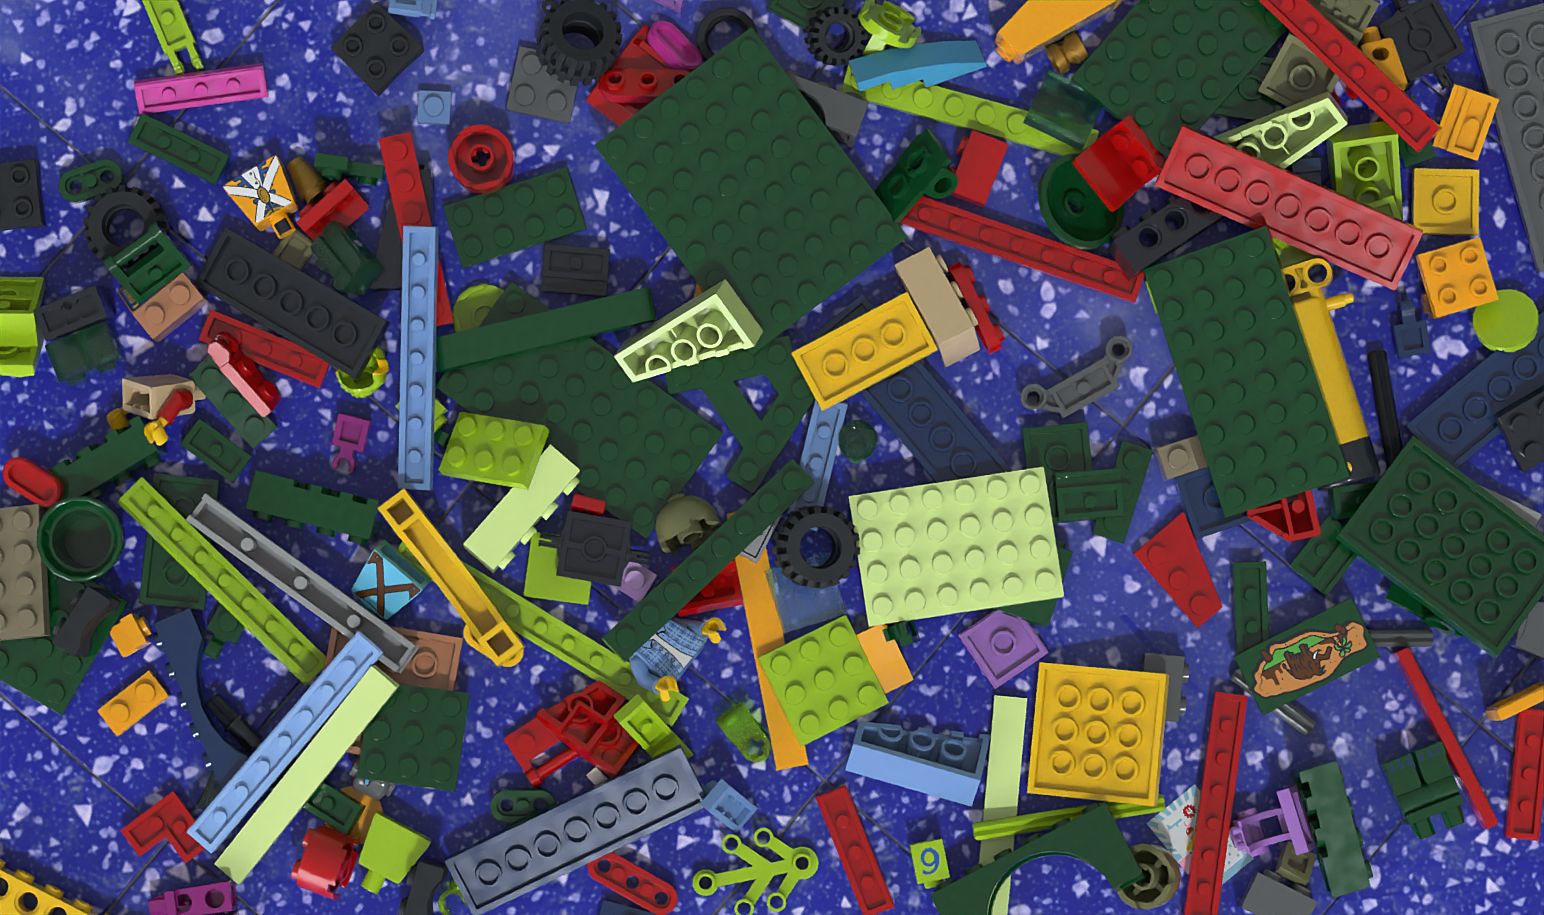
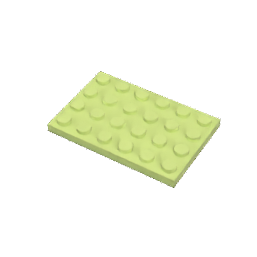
M1044 467L849 496L852 523L855 526L853 528L854 534L858 533L860 539L855 542L856 547H860V555H857L868 627L1064 597Z

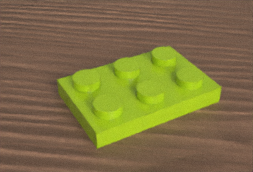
M460 412L438 470L444 476L528 490L549 430L545 425Z

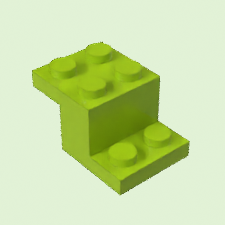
M0 277V375L25 377L35 375L44 336L33 310L41 307L46 288L44 277Z

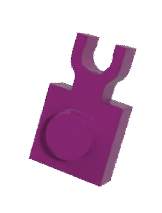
M344 412L338 413L331 445L341 448L340 453L333 460L332 468H339L341 458H346L350 462L348 472H355L357 465L355 451L365 452L372 419Z

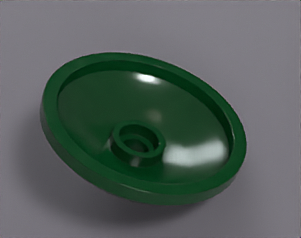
M1067 154L1050 163L1040 178L1038 187L1040 211L1047 226L1064 243L1079 249L1098 248L1113 239L1112 235L1120 230L1124 219V203L1115 211H1110L1073 165L1072 161L1080 154Z

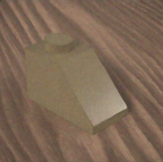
M1198 435L1154 450L1163 481L1208 467Z

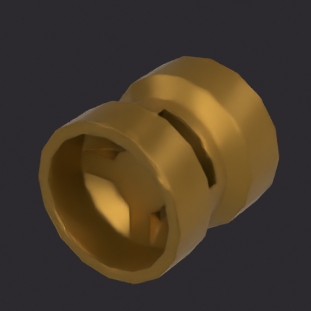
M1074 31L1065 35L1060 45L1052 43L1045 47V52L1052 66L1060 76L1070 70V63L1081 64L1089 58L1083 43Z

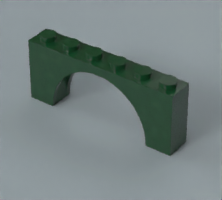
M1097 802L1084 808L1081 811L1082 815L1072 821L1069 818H1065L1052 826L1053 831L1043 836L1037 833L1026 838L1023 841L1024 846L1012 852L1011 848L999 852L993 857L995 861L984 867L982 864H977L964 872L965 877L955 882L953 879H949L935 887L936 892L930 894V897L940 915H992L997 894L1007 878L1024 864L1047 856L1071 857L1089 864L1107 879L1116 893L1144 879L1145 876L1110 808L1106 803L1100 806Z

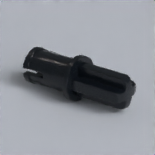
M220 694L214 695L206 703V707L226 727L224 732L228 731L247 752L263 739L243 718L244 714L239 715Z

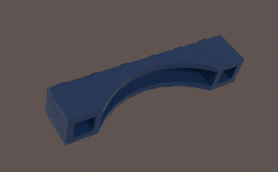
M189 608L154 623L157 632L153 633V638L159 651L165 650L169 662L165 663L167 673L172 681L177 680L181 690V692L177 693L178 700L184 711L189 710L193 722L189 726L197 742L202 741L206 751L202 754V759L209 772L214 771L218 783L214 784V788L218 795L250 757L242 753L225 738L216 727L206 707L201 671L203 652L208 640L196 610Z

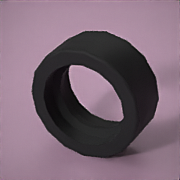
M719 8L710 12L701 21L697 30V48L703 60L707 61L715 55L708 44V36L711 29L717 23L733 21L738 23L744 29V32L752 27L757 34L753 20L745 12L735 8Z

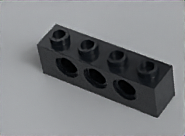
M1173 194L1164 202L1167 206L1157 212L1155 208H1152L1138 218L1140 224L1130 229L1126 225L1112 235L1114 241L1107 249L1130 281L1142 273L1143 269L1153 266L1226 218V216L1205 208L1204 213H1199L1193 209L1191 201ZM1165 218H1174L1179 224V229H1170L1165 223ZM1139 235L1149 236L1153 241V246H1143L1139 241Z

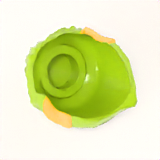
M378 345L360 379H355L337 369L335 372L338 378L337 382L341 384L340 387L352 396L366 398L384 384L387 372L389 371V364L384 350Z

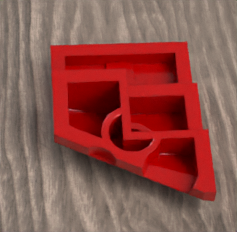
M601 681L585 687L580 693H573L565 697L562 702L546 710L544 708L539 710L536 714V717L559 739L610 777L620 774L641 746L613 716L626 704V697Z

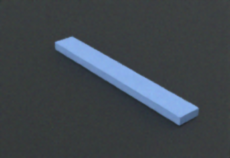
M360 630L357 631L187 830V833L210 853H213L348 696L369 668L383 655L384 651Z

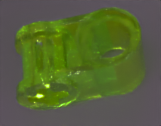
M741 700L715 719L731 743L736 745L747 760L753 763H761L770 756L772 749L769 739L757 725L758 722ZM754 739L757 743L762 740L764 741L765 745L762 747L764 753L761 756L755 753L749 755L748 751L751 749L749 742Z

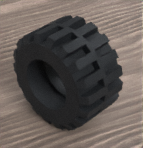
M561 0L560 5L555 3L551 6L550 11L546 12L536 40L538 42L536 53L540 54L539 62L541 66L547 65L546 72L550 76L556 74L558 76L557 81L563 83L564 80H568L571 86H577L578 82H582L584 86L591 85L593 79L599 82L600 77L605 74V71L612 69L620 50L623 34H620L622 29L620 22H615L616 14L613 11L607 12V5L603 2L598 5L594 3L595 0ZM580 33L588 37L595 47L591 49H578L570 45L563 35Z
M119 185L118 189L110 187L105 189L106 193L104 195H96L94 197L96 202L93 206L88 205L86 211L89 213L87 217H83L82 223L86 226L83 235L88 241L87 246L100 260H104L110 254L114 256L127 247L116 245L111 240L109 234L111 221L122 211L135 210L143 217L144 230L142 235L148 231L147 227L155 221L166 234L170 232V225L166 220L168 216L162 209V205L140 188L134 186L129 188L126 185ZM155 241L124 264L122 269L127 270L160 246V244Z
M824 506L800 507L797 511H791L787 514L788 518L786 520L780 521L778 527H780L779 532H774L773 540H776V546H772V554L777 556V559L774 561L776 566L781 567L783 570L781 573L786 578H790L793 583L818 589L840 584L839 580L846 579L850 575L848 572L850 568L856 567L858 561L854 559L856 554L860 555V547H856L855 541L860 540L858 533L854 534V524L852 521H847L845 519L846 515L842 512ZM819 527L824 529L830 536L832 551L825 563L814 567L808 565L803 560L800 553V542L808 530Z

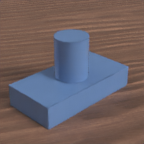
M723 779L719 782L710 781L703 788L707 796L700 804L735 833L743 827L758 809Z

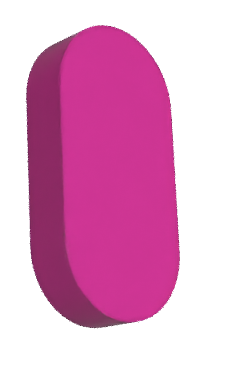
M657 21L652 24L647 34V41L673 70L692 72L702 64L703 57L700 51L674 24L667 21Z

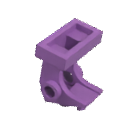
M1296 784L1277 791L1281 806L1257 812L1256 807L1237 812L1238 819L1231 820L1233 827L1229 829L1232 843L1238 851L1241 850V852L1249 853L1250 857L1269 852L1268 845L1285 840H1292L1296 855L1307 853L1316 848ZM1277 815L1283 833L1266 837L1261 820Z

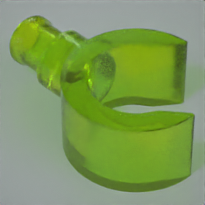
M453 877L452 881H450L449 889L441 894L438 901L439 910L443 915H451L444 904L445 898L450 894L460 896L466 904Z

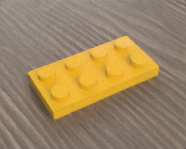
M905 292L797 349L791 355L823 412L938 351V348L909 294Z

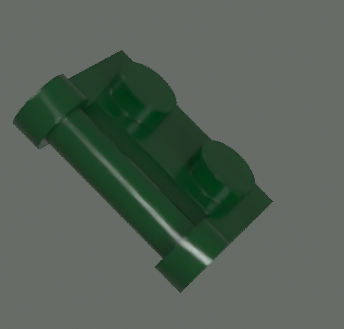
M156 221L147 227V232L114 256L110 254L102 260L110 273L138 304L191 266L187 257ZM155 241L160 244V246L126 271L122 269L124 264Z

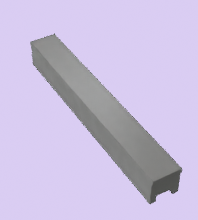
M204 494L201 498L202 501L194 512L188 516L186 521L350 640L360 630L384 651L378 660L393 671L402 673L420 648L418 645L212 496Z

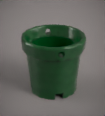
M71 496L56 502L43 515L37 529V549L42 562L54 575L68 581L88 582L105 575L120 560L124 551L125 534L117 515L105 503L90 496Z

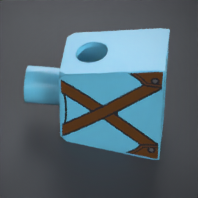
M384 539L371 553L351 591L360 599L359 604L373 614L376 613L382 619L387 620L416 597L432 579Z

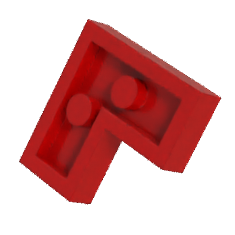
M172 791L120 830L139 857L165 838L169 840L185 863H188L205 850L199 842L187 833V830L193 825L196 818L176 791Z

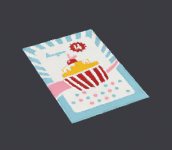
M1195 784L1168 805L1163 812H1160L1147 822V825L1168 851L1172 853L1188 875L1200 790ZM1230 833L1222 884L1254 859V857H1250L1249 853L1241 852V850L1238 851L1234 847Z

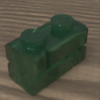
M335 220L330 221L322 231L323 235L318 236L310 246L311 251L318 258L315 263L322 271L334 278L331 283L339 292L343 294L349 292L358 296L364 295L372 285L371 282L375 281L384 270L383 266L351 226Z

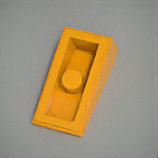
M887 624L874 626L856 635L884 694L914 680L896 641L886 642L882 630L888 628Z

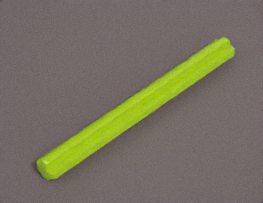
M1158 794L1157 806L1117 802L1099 803L1100 806L1106 803L1115 819L1163 812L1165 810V800L1162 794ZM1089 805L974 822L972 824L974 839L984 840L1052 829V826L1060 820L1069 818L1072 821L1082 815L1081 811Z

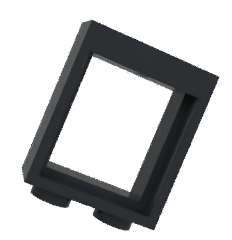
M92 286L33 310L45 341L58 340L116 317L103 286Z

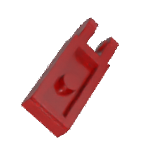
M219 332L214 337L215 339L208 344L207 353L210 354L209 356H212L213 361L220 367L221 372L261 416L265 417L282 399L281 395L278 393L275 385L267 381L257 370L252 359L245 356L240 349L238 350V340L232 337V334L229 332Z

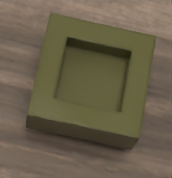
M1287 841L1282 846L1274 873L1304 887L1310 880L1317 855L1310 851L1296 855L1293 843Z

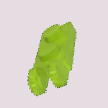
M142 0L164 54L169 57L176 75L185 74L184 66L176 52L187 48L190 60L197 71L204 68L195 47L197 43L179 1Z

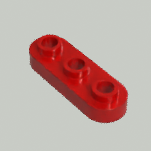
M612 68L605 71V74L600 77V92L603 98L610 102L651 103L691 72L671 69ZM612 81H620L616 84L611 83ZM645 81L652 82L651 84H644Z
M960 262L948 266V275L951 282L955 281L963 295L961 302L964 308L970 307L978 321V325L974 326L984 348L989 355L1001 350V342L1005 340L1004 335L997 323L992 325L987 315L990 312L988 302L983 294L977 295L972 285L976 282L971 268L969 265L962 266Z
M615 852L608 853L587 864L588 872L594 880L654 914L666 915L677 904V891L671 884ZM606 859L610 862L611 867L609 871L603 872L599 869L598 863L600 860ZM633 875L639 879V885L636 888H631L627 885V878ZM658 892H664L667 894L668 900L664 904H659L655 900V895Z

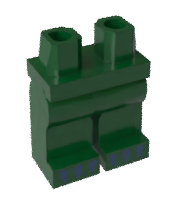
M1442 741L1378 764L1401 814L1404 825H1410L1418 840L1436 834L1430 817L1436 814H1441L1446 829L1464 823L1460 805L1465 803L1445 755L1447 753Z

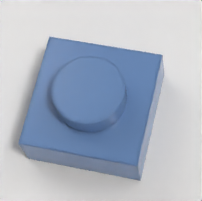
M419 90L417 123L422 125L450 126L452 93Z

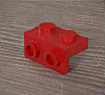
M346 179L341 183L338 180L333 182L324 190L323 194L325 197L316 205L314 202H311L298 214L301 218L296 223L322 250L370 208Z
M735 559L678 612L679 617L744 605ZM678 566L670 568L671 573H672Z

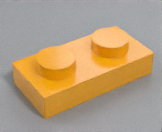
M149 670L97 711L118 737L168 699L170 694L153 672Z

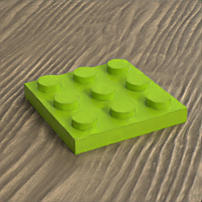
M846 615L757 658L800 747L889 703Z

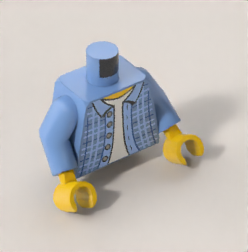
M716 617L707 620V622L672 618L629 658L637 684L656 694L659 693L662 701H668L670 699L669 690H673L676 693L679 692L677 681L702 651L707 641L704 638L708 636L712 643L720 642L721 637L716 631H726L723 621Z

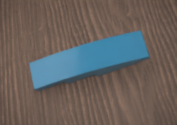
M941 41L915 44L911 48L884 50L848 61L859 91L886 82H890L893 90L919 80L923 81L926 88L987 67L976 41Z

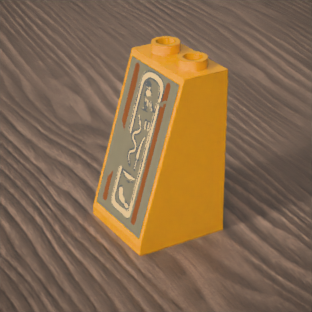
M1028 0L998 31L994 42L998 47L995 50L1008 63L1013 60L1018 65L1043 51L1046 46L1062 40L1070 32H1076L1114 10L1121 4L1122 0Z

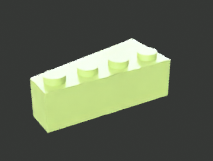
M1327 91L1213 138L1285 169L1348 124V117L1330 92Z
M726 279L623 341L614 358L631 381L636 382L669 372L679 366H690L706 358L720 357L729 354L733 350L754 347L763 330Z
M550 444L540 456L529 489L513 487L464 542V549L492 573L498 567L503 570L516 556L512 552L520 542L525 545L537 532L534 525L541 517L547 520L558 508L559 505L555 501L563 492L568 496L579 484L580 480L577 478V475L580 473V469Z

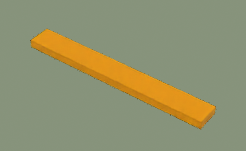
M735 512L726 514V515H727V520H728ZM765 547L757 564L741 555H738L735 561L776 770L778 771L808 765L809 763L805 745L800 747L757 659L785 645L767 549Z

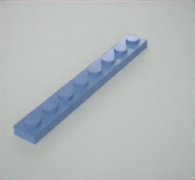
M403 226L398 489H433L439 228L436 226Z

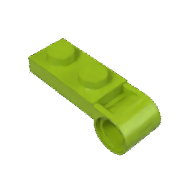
M639 694L613 715L652 758L680 744L688 759L694 755Z

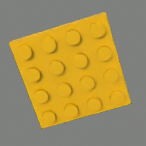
M1039 662L1027 793L1157 806L1170 675Z

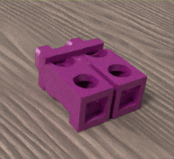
M233 880L165 891L164 895L148 900L150 915H204L238 909L236 885ZM239 913L226 914V915H239Z

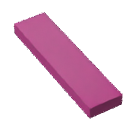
M263 63L134 81L140 115L142 113L148 114L264 98L269 95Z

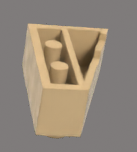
M930 247L895 264L898 278L936 343L945 367L979 351L980 347L974 326L978 325V321L970 307L963 308L960 302L963 295L955 281L949 283L945 273L949 271L941 255L934 256Z

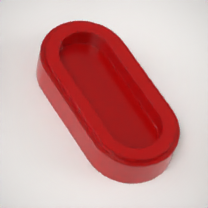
M23 456L15 457L8 460L4 465L3 479L5 483L35 504H39L41 507H50L63 499L65 488L62 480L30 458Z

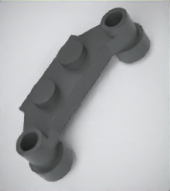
M1123 336L1111 338L1106 344L1103 359L1048 390H1045L1038 384L1027 385L1020 394L1021 404L1030 411L1043 410L1059 413L1063 419L1120 387L1117 379L1124 361L1132 354L1131 342ZM1113 346H1120L1123 349V354L1116 356L1112 351ZM1029 393H1035L1038 396L1036 404L1028 402L1027 395Z

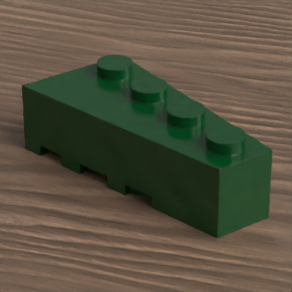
M138 415L129 421L132 426L131 428L115 429L105 435L103 439L105 443L99 446L98 443L89 445L75 454L76 460L70 462L67 459L50 468L48 471L58 476L64 484L65 493L63 499L71 496H90L94 499H99L105 495L103 489L114 483L116 487L122 486L134 479L132 473L144 468L145 471H148L163 462L161 457L168 453L163 444L158 446L155 441L150 444L145 436L144 427L150 421ZM52 506L44 507L45 512H47Z
M255 470L246 509L254 511V518L272 522L273 516L284 518V525L303 530L304 525L308 524L317 527V534L335 538L336 532L349 535L347 541L366 546L368 540L375 542L377 540L383 516L378 507L384 503Z
M1327 759L1291 770L1294 785L1296 784L1316 846L1314 850L1328 896L1335 898L1371 887L1369 879L1373 878V872L1368 859H1363L1361 847L1364 846L1359 828H1355L1352 815H1354V810L1349 796H1346L1343 784L1344 777L1338 762Z

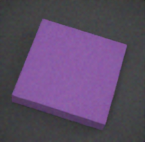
M999 610L991 612L958 635L994 689L1049 653L1029 622L1021 620L1020 617L1016 619L1002 614L1003 612Z

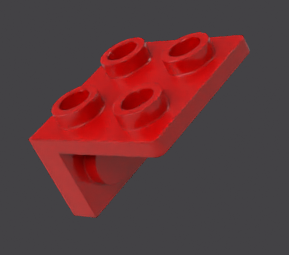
M1129 114L1078 155L1072 163L1108 209L1113 212L1146 183L1158 176L1166 159L1154 147L1151 140Z

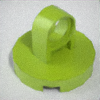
M866 0L859 11L858 18L860 23L872 34L862 53L863 56L884 51L888 45L898 48H911L915 46L921 35V27L915 28L912 25L915 18L903 8L885 0L882 5L875 4V0Z

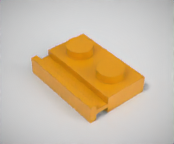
M1454 84L1440 122L1442 129L1436 134L1432 146L1478 161L1500 98Z

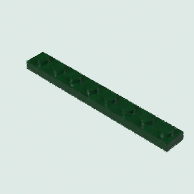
M791 459L616 624L602 640L625 663L815 483L813 479Z

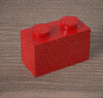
M972 130L969 138L963 136L956 153L962 156L958 168L951 166V169L958 178V185L950 195L984 208L1009 144Z

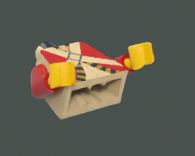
M174 374L122 378L123 401L121 404L123 406L109 412L107 422L112 430H119L130 426V422L125 416L129 412L151 420L158 419L145 425L144 434L150 444L155 441L160 446L169 438L164 427L171 425L176 416L194 413L195 402L204 401L206 396L193 380Z

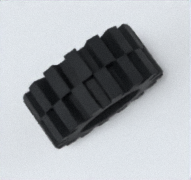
M826 7L825 10L815 12L817 15L808 20L811 25L810 27L806 26L804 31L808 32V38H804V41L810 45L807 48L809 54H814L816 61L823 62L825 65L835 66L848 65L849 60L859 58V51H864L866 47L862 45L863 40L868 41V35H863L865 28L860 23L858 14H853V10L844 7ZM835 23L843 26L847 35L844 45L838 49L831 48L825 39L826 30Z

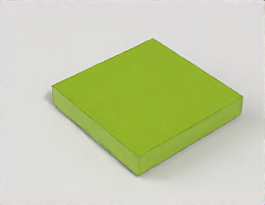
M536 532L531 538L523 596L589 605L592 582L556 576L559 562L557 549L538 546L539 540L552 542V540L540 539V533Z

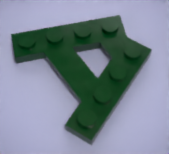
M790 335L772 339L753 355H750L747 349L740 348L730 351L727 355L700 360L697 364L679 366L665 373L669 395L702 389L743 448V451L726 477L753 495L815 400L791 355L793 349ZM765 375L779 395L762 421H760L734 383L735 381Z

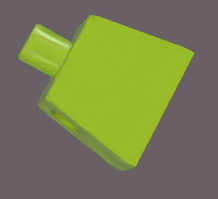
M376 810L358 860L360 865L369 869L360 885L368 891L378 894L386 878L399 884L410 871L411 866H414L429 847L431 838Z

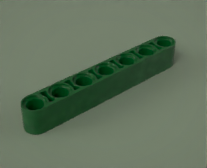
M641 288L437 337V372L450 371L656 321L658 319L650 288Z

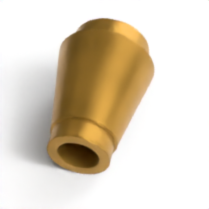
M299 156L288 163L287 169L301 200L308 204L314 202L316 205L325 197L323 192L328 187L329 182L305 161L303 156Z

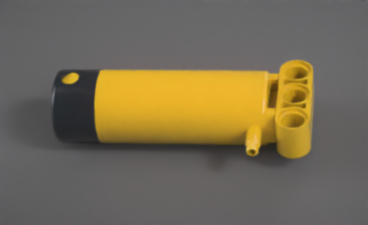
M1311 259L1283 268L1284 275H1292L1296 282L1295 288L1290 293L1351 473V477L1318 487L1317 490L1324 492L1376 476L1380 473V467L1330 313L1332 310L1353 303V294L1349 292L1329 298L1325 297L1323 288L1332 282L1334 275L1331 265L1323 259ZM1315 265H1323L1327 269V276L1320 283L1312 282L1309 278V271Z

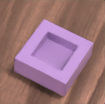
M629 562L624 570L621 587H614L640 603L658 575L639 563Z

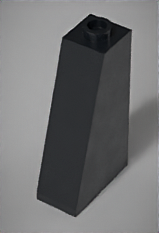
M419 164L432 226H435L434 175L431 169H425L424 164ZM392 197L369 280V289L372 292L402 291L403 246Z

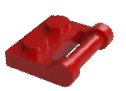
M537 717L503 739L534 788L543 784L542 780L580 756L568 747L535 769L530 760L561 741Z

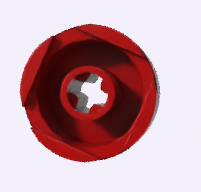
M478 124L463 129L457 135L448 152V163L451 172L462 187L467 191L483 194L497 191L505 187L512 180L516 168V157L510 141L502 132L491 126ZM480 153L490 157V159L486 160V165L480 167L479 163H474V161L479 159L478 154Z
M320 825L316 830L309 828L302 844L306 849L302 859H298L295 862L291 878L297 880V886L335 901L338 900L341 894L336 893L340 886L347 887L356 866L359 853L353 851L354 844L360 845V839L324 825Z

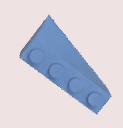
M859 721L845 770L972 807L981 781L991 735L979 734L978 738L964 737V732L950 731L949 735L931 733L930 728L918 727V730L906 731L902 729L901 725Z

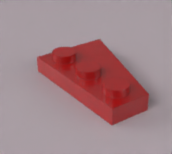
M1184 511L1133 554L1196 628H1199L1223 607Z

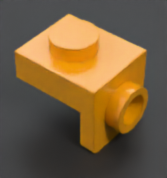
M131 613L120 619L121 623L113 626L110 631V635L122 657H128L153 643L149 636L152 634L149 624L143 616L139 618L138 614Z

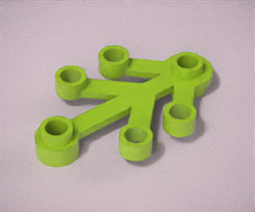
M761 827L754 833L756 845L759 847H769L785 859L770 862L741 843L737 835L728 834L722 839V849L728 854H736L752 866L717 874L710 869H702L693 878V888L698 894L709 896L720 886L755 879L744 898L738 900L734 908L736 915H743L738 911V906L740 903L746 902L751 907L750 912L746 915H752L755 903L773 876L787 873L777 892L771 893L767 898L768 908L773 912H780L785 908L786 899L798 880L808 879L816 873L819 864L818 857L808 847L800 846L792 849L774 837L770 829ZM761 831H766L770 835V840L765 844L760 843L757 839V835ZM728 838H735L738 846L734 850H729L725 846V841ZM799 857L807 858L809 862L808 867L805 869L797 868L796 860ZM704 876L712 880V886L708 889H703L699 884V880ZM773 896H780L782 898L783 904L781 907L774 908L771 906L770 900Z

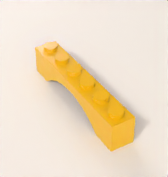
M402 489L378 507V510L456 609L496 666L503 665L526 647L408 490Z

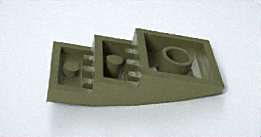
M1309 0L1356 46L1380 4L1378 0ZM1289 31L1258 91L1289 107L1327 91L1331 94L1339 77Z

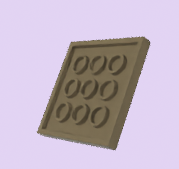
M39 504L0 508V641L50 636L47 566L42 562L37 549V529L45 514L44 507L39 506Z

